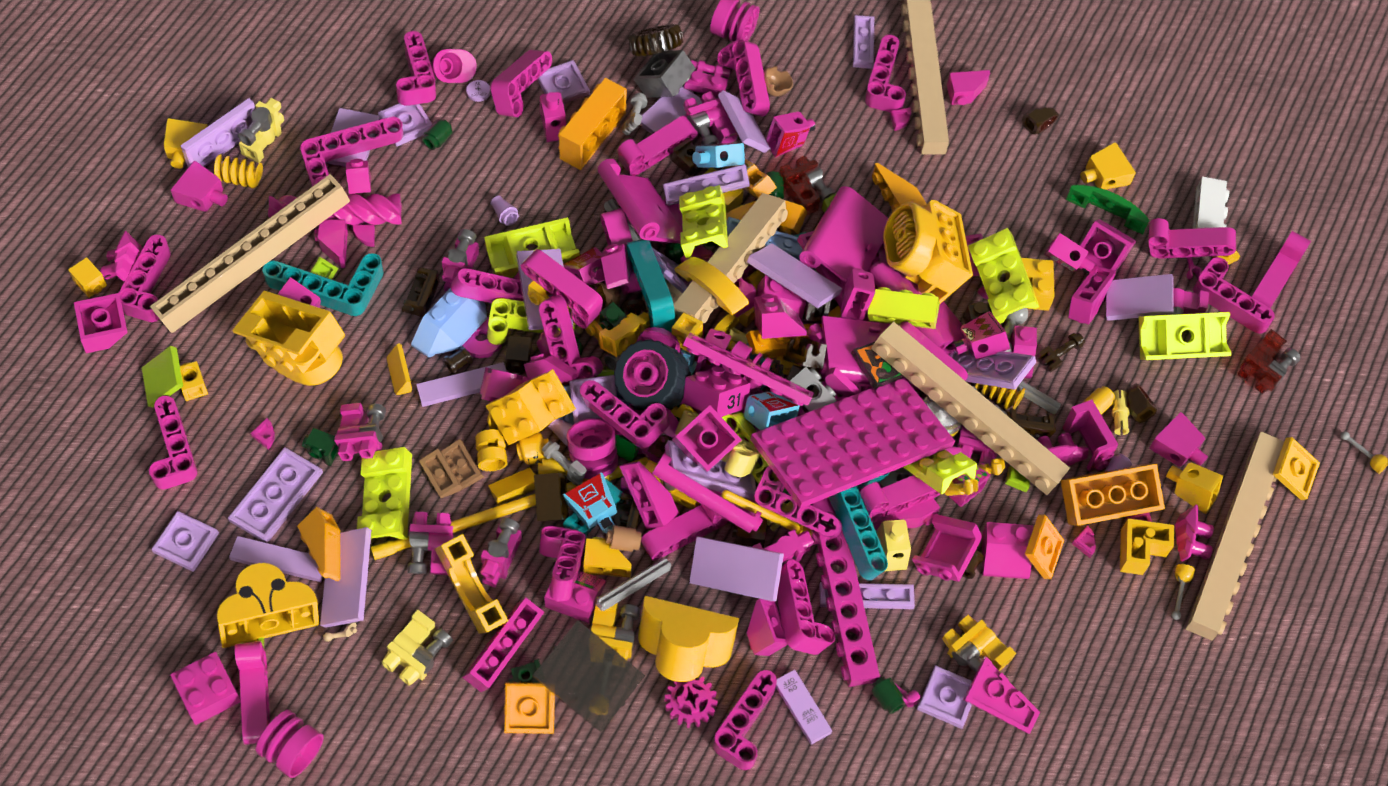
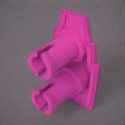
M124 231L116 249L110 250L106 254L107 260L111 261V264L100 269L106 280L118 276L124 282L143 249L127 231Z
M1070 433L1061 434L1057 440L1060 446L1055 447L1052 446L1048 436H1042L1037 439L1039 443L1067 466L1088 457L1089 448L1075 445Z
M1194 505L1181 513L1175 523L1176 542L1180 561L1182 562L1190 558L1191 554L1207 560L1213 551L1211 545L1196 541V534L1208 539L1214 531L1213 525L1198 521V505Z

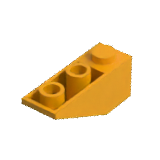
M875 163L872 173L873 182L881 189L882 196L890 204L892 212L905 202H914L921 207L927 204L917 187L881 164Z
M316 507L297 525L301 533L300 538L308 546L311 558L316 561L318 572L324 578L329 577L339 581L340 529L332 514Z

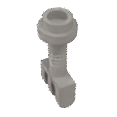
M636 93L631 98L632 113L630 118L624 123L622 130L625 135H629L641 124L643 116L640 115V111L647 105L646 96L642 93Z
M549 441L542 449L544 457L547 459L552 457L568 471L566 478L574 485L579 486L582 484L586 468L578 460L573 463L570 462L558 451L560 446L556 442Z

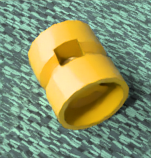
M489 429L477 433L475 440L476 450L478 451V468L483 471H498L508 465L505 450L506 444L500 430Z

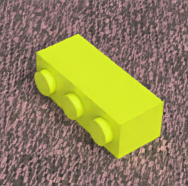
M879 287L875 289L874 297L868 308L869 321L890 324L895 322L898 325L906 321L915 327L936 329L940 305L939 298L932 293H922L920 295L913 294L909 290L896 292L891 291L889 288Z

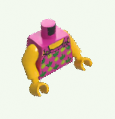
M995 458L991 460V466L989 464L977 465L975 479H970L964 474L954 478L944 494L962 507L982 492L991 472L993 475H1000L1002 473V470L1005 468L1004 459Z

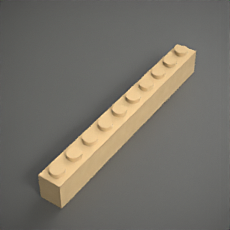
M903 0L901 16L905 17V20H903V32L907 33L905 36V48L909 50L907 52V64L911 66L909 68V80H912L913 83L911 84V96H914L915 99L913 100V113H916L917 116L915 117V129H918L919 132L917 134V146H920L921 154H946L949 138L931 0Z
M329 174L150 307L171 333L175 332L349 203L350 200L344 189Z
M895 322L879 336L871 347L875 353L1046 495L1054 489L1070 469V467Z
M1260 432L1255 439L1186 626V630L1213 641L1217 634L1222 635L1227 622L1223 620L1225 614L1229 615L1233 607V602L1230 601L1232 595L1235 596L1239 590L1240 583L1237 582L1239 575L1243 576L1246 570L1247 563L1244 561L1246 556L1249 557L1253 550L1252 538L1257 537L1261 525H1258L1259 518L1263 519L1267 511V506H1264L1265 501L1270 500L1274 491L1271 485L1272 482H1276L1277 478L1273 475L1284 444L1283 440Z

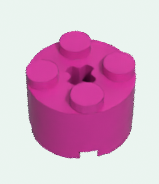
M485 367L479 393L482 394L481 399L494 401L503 397L520 384L528 381V377Z

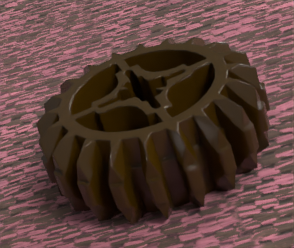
M677 24L647 28L635 32L628 37L629 48L635 56L658 54L681 46L683 43V33Z

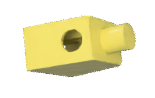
M906 520L883 521L877 529V534L888 561V567L885 571L907 570L911 546Z

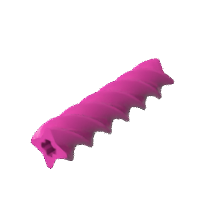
M357 194L348 195L350 202L326 219L346 220V224L359 225L364 222L372 225H380L385 222L396 225L402 224L400 194H392L387 198L380 194H371L366 198ZM285 195L277 200L269 196L268 217L271 218L297 198L292 195Z

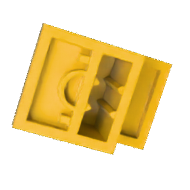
M553 369L520 384L507 395L486 405L508 445L540 432L555 419L567 415L576 409Z

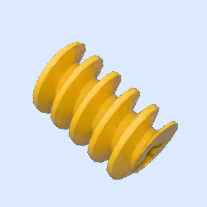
M221 154L216 157L214 164V175L221 181L224 180L228 184L232 182L234 185L240 184L243 187L249 186L252 189L258 186L263 173L262 163H259L257 168H255L254 161H251L249 166H247L246 159H243L241 164H239V160L236 157L231 163L230 156H226L224 161H222Z
M978 383L975 385L977 391L982 388L984 396L990 392V400L998 397V405L1005 402L1004 409L1006 410L1012 406V409H1016L1025 393V388L1017 391V388L1014 390Z

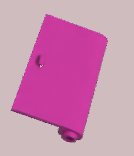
M606 159L598 166L599 175L640 238L643 240L681 244L680 232H683V229L650 180L644 177L621 175V168L614 159Z
M843 186L837 191L799 256L800 261L810 268H816L823 264L846 283L852 269L860 268L866 272L868 271L884 242L883 233L888 217L854 189Z
M877 262L870 267V273L874 274V283L878 288L885 287L896 292L909 290L913 294L922 295L919 292L918 284L906 279L903 273L891 268L888 262ZM944 301L939 305L936 329L916 327L942 350L949 344L963 339L960 331L963 325Z
M822 316L824 344H827L823 369H818L822 379H825L829 369L837 367L853 383L881 385L903 377L901 375L877 384L869 371L871 366L868 363H864L856 351L857 349L874 344L891 324ZM866 350L872 365L878 366L879 362L885 361L883 358L876 360L874 356L877 353L873 350ZM893 367L890 373H887L882 368L877 370V375L881 379L893 377L898 373ZM905 378L914 390H920L915 385H913V383H911L907 378Z
M665 451L652 472L653 475L748 533L752 530H758L763 521L760 518L761 512L757 510L756 513H752L722 498V492L707 489L669 465L672 458L666 455ZM764 492L761 495V501L765 503L769 495Z

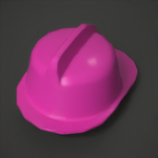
M445 49L436 54L431 67L434 75L440 81L463 83L468 82L474 77L477 65L475 58L468 51Z

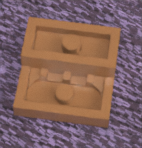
M461 439L442 451L436 449L419 460L440 498L459 492L484 478Z

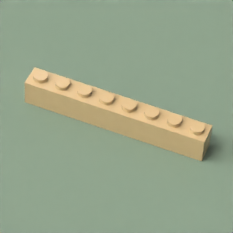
M762 193L728 236V247L723 248L720 246L708 263L720 270L733 283L740 279L744 270L750 265L747 262L749 256L763 249L768 239L776 233L779 225L786 220L788 211L786 210L785 200ZM692 281L674 304L675 321L684 312L706 323L712 311L719 306L716 298L695 281Z

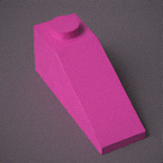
M1095 265L1073 294L1068 318L1089 325L1097 314L1115 277L1116 271Z
M640 461L620 466L646 529L663 527L679 515L671 493Z
M931 498L917 505L914 503V506L872 524L875 530L879 528L883 521L904 519L906 520L907 528H918L923 524L930 525L935 514H938L940 506L934 498Z

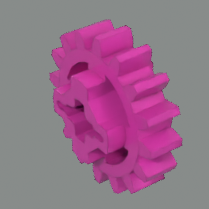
M702 676L699 681L696 679L688 682L673 681L674 687L668 686L667 692L669 694L665 695L664 700L668 703L665 705V710L672 711L670 719L678 718L677 725L680 726L684 721L687 728H690L691 723H695L697 727H700V720L708 723V715L714 716L715 710L712 707H717V700L714 699L717 692L710 691L712 688L711 682L706 685L704 684L705 677ZM682 690V695L675 699L677 693ZM688 695L692 701H695L694 707L693 704H691V702L687 700ZM707 703L705 709L700 712V707Z

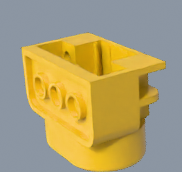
M931 200L924 207L914 202H905L892 212L886 222L883 233L886 259L889 266L903 273L906 279L918 284L919 292L930 293L932 291L939 298V304H941L973 276L961 214L936 200Z
M265 290L232 330L233 333L246 337L245 342L248 347L256 350L268 366L285 377L303 385L313 386L328 381L338 372L343 361V354L338 345L344 339L345 334L330 311Z

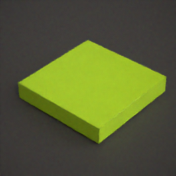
M169 346L142 367L149 407L154 408L155 401L159 397L171 396L183 387L176 347Z

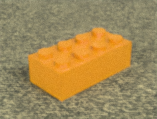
M607 78L601 84L598 83L595 86L592 95L589 98H585L578 112L572 114L570 122L563 126L558 133V149L560 150V159L582 170L625 116L626 88Z
M1142 464L1061 480L1068 525L1079 526L1165 509L1157 464Z

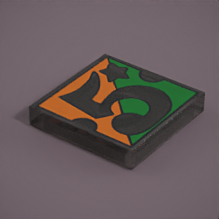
M875 342L855 348L851 352L874 389L905 378L871 349Z

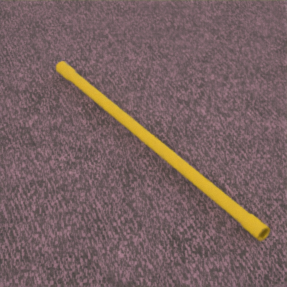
M644 457L629 463L640 461L644 466H646L649 460L647 457ZM617 466L613 473L604 478L611 481L623 477L620 466ZM572 482L566 483L567 492L577 487ZM535 494L451 521L453 533L536 506ZM409 536L408 539H397L372 546L371 551L374 559L378 560L410 548Z

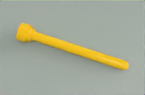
M724 490L721 493V497L752 513H756L758 510L762 513L761 517L791 531L795 530L797 535L808 530L812 537L811 532L813 530L728 490Z

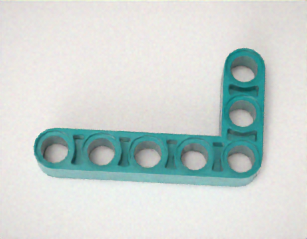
M641 239L626 243L628 256L648 307L650 328H663L672 333V326L676 323L674 304L650 241Z
M370 253L363 257L349 285L278 261H269L262 268L268 287L280 291L291 277L319 296L322 306L351 316L363 314L384 274L381 257L375 253Z
M889 473L829 497L836 517L842 523V532L857 569L866 580H873L883 573L888 567V561L858 489L874 482L879 483Z

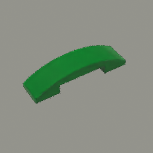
M1072 185L1066 198L1067 201L1084 209L1090 203L1126 220L1124 227L1142 235L1150 221L1133 203L1102 188Z

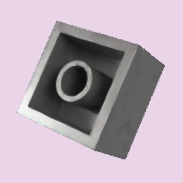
M684 50L665 51L653 54L635 76L634 81L646 97H674L679 93L682 85L690 79V75L696 68Z

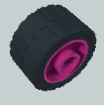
M651 339L640 340L628 346L621 353L614 370V382L619 395L632 406L646 410L651 404L660 403L665 408L672 410L683 400L685 379L691 376L690 366L686 362L685 357L676 349L659 341Z

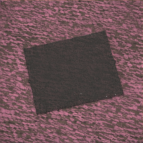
M577 620L559 644L553 647V651L533 674V677L599 732H602L621 706L625 705V701L645 675Z

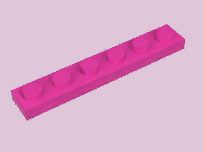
M689 333L683 345L688 347L687 350L695 355L702 354L708 357V361L715 365L723 364L729 367L728 370L733 374H743L749 377V380L756 385L761 386L764 384L770 387L771 392L780 396L784 394L790 397V400L797 405L803 406L805 404L808 406L814 392L699 336Z

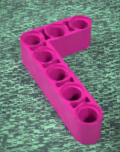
M388 117L303 141L300 148L311 186L313 187L329 175L325 162L401 141L403 138L401 120L397 117ZM391 128H397V129H398V130L395 131V132L389 131ZM370 134H377L376 137H369ZM351 139H356V140H357V141L354 142V143H349V142H348V141L351 140ZM329 145H336L333 149L327 148ZM310 150L316 151L314 154H307ZM315 169H321V170H322V171L319 172V173H313V172H312V171L315 170Z

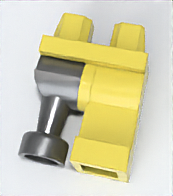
M269 98L266 103L259 101L256 104V110L252 111L253 122L248 129H242L238 134L241 154L257 163H260L264 158V148L275 140V136L279 137L282 133L280 125L283 123L284 117L278 112L281 109L279 101L273 98Z
M417 610L409 624L387 646L388 653L382 660V664L390 672H393L399 664L405 667L399 674V677L410 686L418 678L423 680L427 676L426 673L434 665L433 658L441 647L447 648L453 642V639L440 628L436 631L434 621ZM433 635L434 641L426 648L423 647L427 640Z

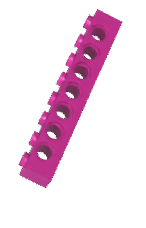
M829 498L810 504L836 517ZM811 510L807 511L809 523L815 518V513ZM833 520L831 522L832 527L827 528V532H829L830 529L835 530L836 526L833 524ZM812 531L813 544H817L819 553H816L817 564L819 567H822L824 574L821 575L822 587L827 589L828 592L826 605L828 611H832L834 619L831 620V628L834 634H837L839 642L836 643V651L838 657H842L844 666H841L842 678L847 680L848 687L874 683L879 679L880 674L855 564L842 531L834 538H829ZM833 543L836 545L837 549L830 550L827 548L826 544ZM838 565L842 571L835 572L831 569V566ZM837 587H843V588H845L846 591H847V594H845V595L839 594V593L836 591V588H837ZM841 610H849L852 616L844 617L841 614ZM847 632H853V633H855L856 636H857V639H856V640H850V639H848L847 636H846V633H847ZM851 655H859L862 658V663L853 662Z

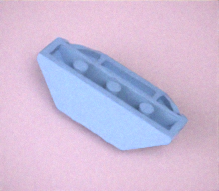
M450 288L423 316L411 346L427 357L459 349L487 319L485 302L459 297Z

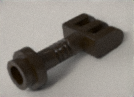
M1080 333L1070 334L1068 336L1069 341L1055 351L1047 346L1036 357L1040 360L1047 355L1042 363L1046 366L1053 362L1047 368L1050 372H1053L1062 365L1061 356L1073 348L1079 350L1083 347L1085 340Z

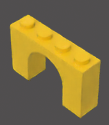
M462 534L435 548L478 633H487L507 622L508 619L498 600L490 598L476 575L471 562V557L474 554L464 535Z

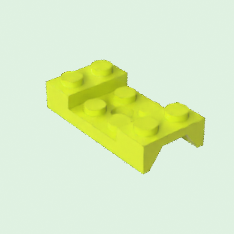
M709 186L703 190L688 192L679 196L683 232H680L681 247L686 259L691 257L696 245L713 241L719 246L727 248L726 206L721 186Z
M568 217L484 237L485 248L493 274L513 278L519 271L516 257L517 251H530L526 248L529 244L537 245L536 249L539 250L560 249L563 264L580 255L571 234Z
M1008 228L968 245L987 293L993 316L1000 324L1005 321L1009 314L1020 309H1036L1040 307L1013 235ZM1003 274H1010L1007 281L1000 282V277Z
M1230 312L1139 316L1140 360L1231 356V350L1226 340V324L1230 318ZM1184 330H1188L1191 333V339L1188 342L1182 340L1181 335Z
M405 447L375 451L373 458H362L361 475L365 478L362 516H358L357 529L365 527L371 529V539L385 536L402 540L408 539L412 454ZM391 493V497L386 502H382L384 495Z
M943 450L906 465L903 468L938 493L943 494L956 477L964 474L970 479H975L977 463L961 452L952 455L950 452Z

